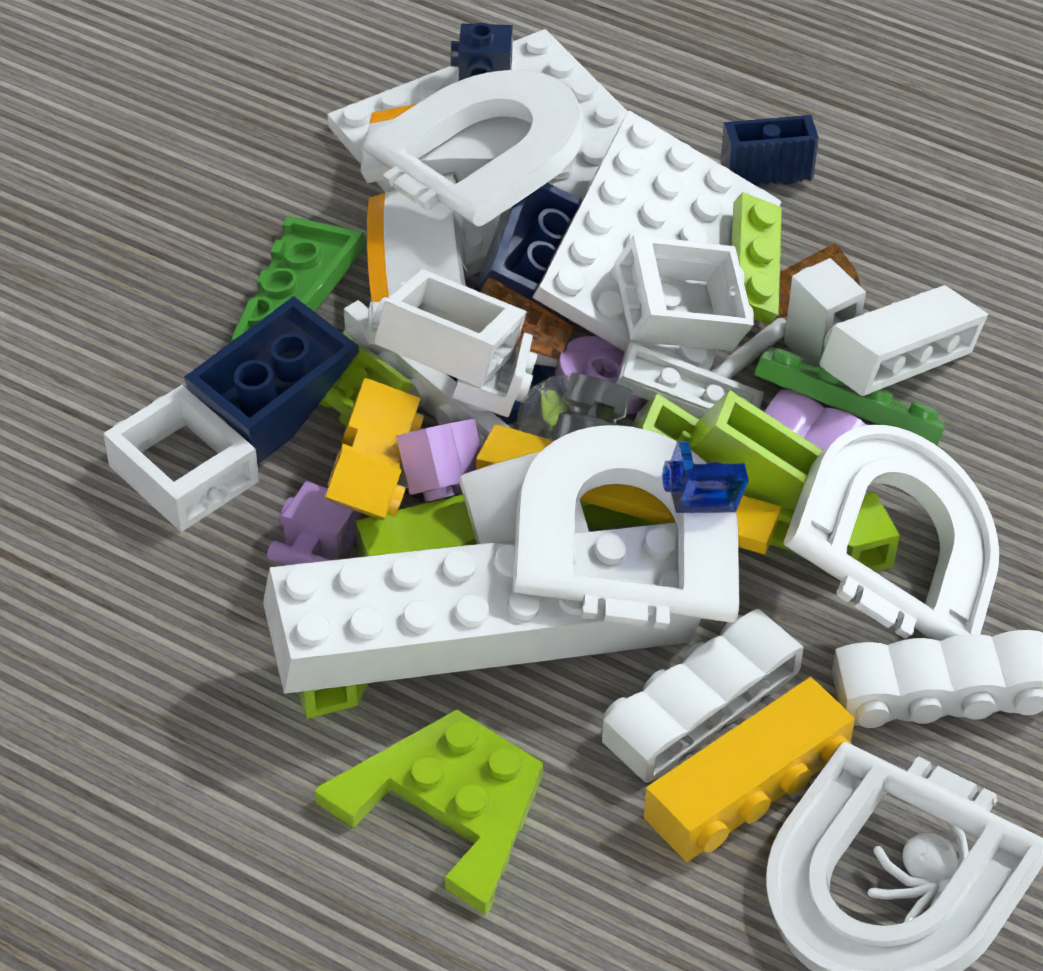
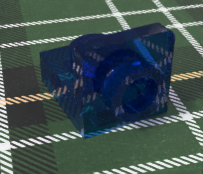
M677 441L670 461L664 462L662 470L663 487L666 492H671L676 513L736 512L749 481L745 464H722L719 462L694 464L688 441Z

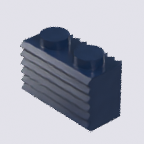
M812 115L723 123L721 165L758 186L761 183L768 185L770 182L777 184L779 181L784 184H792L797 181L802 182L804 179L811 181L814 178L819 136Z

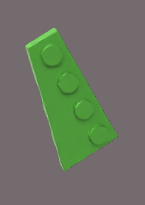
M286 216L282 225L284 234L281 240L275 241L271 249L272 261L268 270H262L257 281L259 290L254 298L249 299L231 338L232 341L293 296L315 312L367 247L364 232Z
M770 345L760 357L754 373L757 377L879 425L893 426L915 433L938 446L944 431L945 422L937 419L939 412L931 407L917 402H912L910 406L892 399L893 394L883 388L861 396L822 367L806 362L796 354L774 348Z

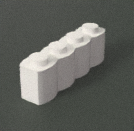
M760 609L753 610L744 616L738 615L735 623L727 622L720 636L706 643L699 642L692 646L685 654L682 664L673 666L668 670L661 669L655 672L647 680L642 692L636 693L629 698H619L613 702L603 717L602 743L645 783L651 782L670 770L685 754L707 743L724 725H728L745 715L762 697L776 692L788 683L800 671L804 647Z
M1016 630L993 637L981 634H965L949 637L941 641L928 638L901 640L889 645L863 642L837 648L834 654L832 676L838 702L855 717L854 726L865 728L880 727L895 719L927 724L946 715L978 720L1000 710L1022 715L1038 714L1043 711V633L1034 630Z

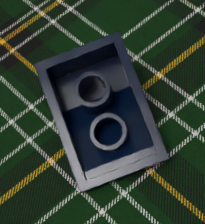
M293 296L184 378L187 389L256 449L258 465L295 436L357 356L359 345Z

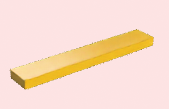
M494 424L476 458V470L510 459L542 452L554 441ZM607 484L593 488L579 498L583 502L658 524L675 523L672 513L662 501L638 487L625 484ZM728 491L737 515L738 547L765 555L780 520L782 506Z

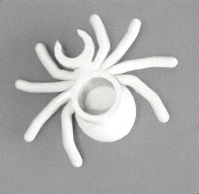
M947 823L956 837L959 859H957L952 844L940 835L926 832L911 837L905 844L902 854L903 863L909 875L889 860L881 846H876L873 852L882 867L901 883L912 888L894 890L870 888L868 896L884 900L908 899L922 896L907 914L904 922L920 916L929 903H931L930 907L935 903L968 855L969 850L963 830Z

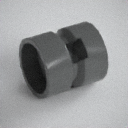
M572 372L563 398L569 408L568 411L559 413L551 440L555 441L566 434L589 427L615 425L617 420L626 417L633 391L610 381ZM593 405L597 406L596 417L588 415Z

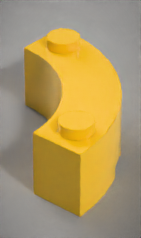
M364 378L341 440L344 444H342L332 467L327 483L329 488L326 489L324 500L380 520H384L386 514L396 516L405 491V487L397 485L402 470L400 469L401 455L396 435L420 430L424 415L416 413L420 397Z

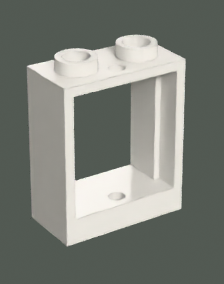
M633 235L614 262L630 340L633 342L733 351L754 325L753 309L749 305L744 286V271L739 265L735 246ZM660 277L707 282L714 315L667 310Z
M421 269L409 281H402L395 293L389 298L383 297L378 304L373 323L378 325L374 344L481 388L515 354L527 311Z
M183 385L157 398L147 407L126 420L118 422L113 428L103 433L109 466L180 532H183L259 482L256 449ZM186 425L218 454L173 482L142 452Z

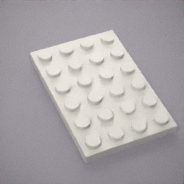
M628 111L532 298L625 352L631 340L614 262L633 235L731 246L733 202L742 192L780 206L782 201L693 149L688 144L681 142L656 127L651 122ZM660 277L667 310L714 315L707 282ZM634 342L707 371H710L718 352L717 349Z

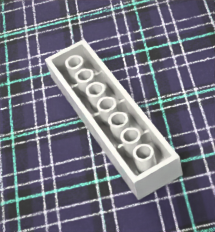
M676 522L575 533L574 573L678 588V529ZM515 540L269 567L263 601L284 694L690 643L701 618L669 614L670 622L667 630L653 628V614L648 613L646 627L603 621V607L598 606L595 620L584 619L580 614L582 602L513 593Z

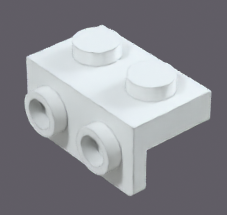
M523 333L516 354L481 388L457 379L452 398L462 401L465 406L475 411L483 412L488 410L509 417L515 400L524 403L532 382L533 375L531 374L538 355L530 352L533 335Z

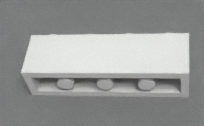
M944 285L835 324L825 336V350L819 366L861 396H865L972 353L988 313Z

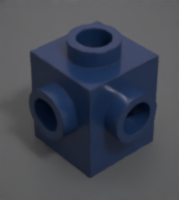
M461 23L459 41H451V67H459V81L484 73L512 70L513 25Z

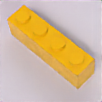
M809 677L648 785L645 793L643 818L686 863L703 851L710 853L716 850L726 840L729 833L744 822L751 824L759 820L777 799L786 793L794 795L808 783L813 774L826 766L842 743L848 742L852 744L851 738L855 717L812 677Z

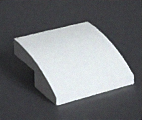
M541 452L496 463L459 477L477 544L515 540L516 511L519 495L530 465ZM578 499L575 507V533L589 532L580 499Z

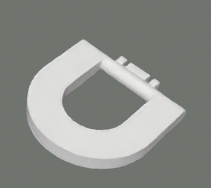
M495 71L460 80L430 95L368 135L364 141V150L390 168V170L383 174L385 183L391 187L394 186L395 190L413 202H419L423 209H432V207L441 202L474 225L483 226L548 183L570 164L582 145L584 122L575 94L559 79L534 71ZM515 117L525 120L532 125L527 135L519 143L456 184L418 160L463 129L486 119Z
M607 425L589 427L566 434L552 442L539 453L526 473L516 511L512 592L582 602L580 614L584 619L595 620L598 606L603 607V621L646 627L648 613L653 614V628L667 630L670 622L669 614L735 623L739 612L738 523L734 503L722 480L702 458L684 445L659 433L629 426ZM625 484L643 489L662 501L672 513L678 529V588L575 574L573 569L575 507L578 499L587 491L598 486Z
M866 425L854 428L838 437L812 464L784 539V545L840 580L839 588L836 591L837 596L844 601L849 602L856 593L857 597L854 607L887 628L891 627L897 619L895 633L904 639L912 635L914 628L930 639L938 641L958 635L981 634L997 576L999 545L991 513L974 482L955 460L935 444L901 428L888 425ZM887 484L907 492L924 507L936 527L940 542V554L925 604L846 554L868 485Z
M844 742L839 746L791 812L774 840L766 871L768 900L777 928L784 942L797 959L811 971H964L986 951L1043 867V838L991 813V809L997 802V795L984 788L975 801H971L978 791L977 784L942 767L937 766L930 777L926 778L932 769L931 762L921 757H917L910 769L905 771L848 742ZM889 793L979 839L938 899L927 911L901 924L880 926L860 922L843 912L830 895V879L835 865L882 798Z

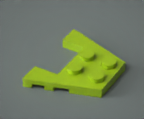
M455 710L321 784L314 791L315 803L350 827L355 828L388 791H393L458 833L474 845L445 876V889L486 915L491 910L501 875L505 874L510 861L512 847L518 832L523 828L543 777V762L461 711Z

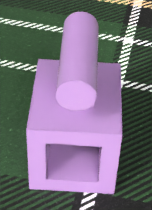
M305 481L295 498H288L281 510L280 525L284 528L285 544L274 540L268 549L267 559L285 566L345 559L357 541L355 520L361 519V513L324 500L327 488Z

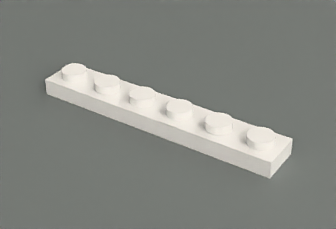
M359 300L344 308L345 331L343 333L352 336L414 383L409 394L421 398L418 407H423L437 420L439 425L475 418L482 447L494 424L510 428L491 411H475L465 406L462 401L452 398L456 381L447 374L378 345L368 344L369 308Z

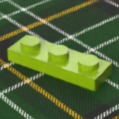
M742 192L733 202L731 246H735L739 265L744 271V286L749 305L753 309L754 319L769 325L779 315L782 207Z

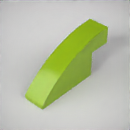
M731 390L718 400L699 420L657 393L637 413L632 427L649 430L671 438L696 453L716 472L728 491L782 506V508L786 509L796 508L808 472L816 458L823 452L822 449Z

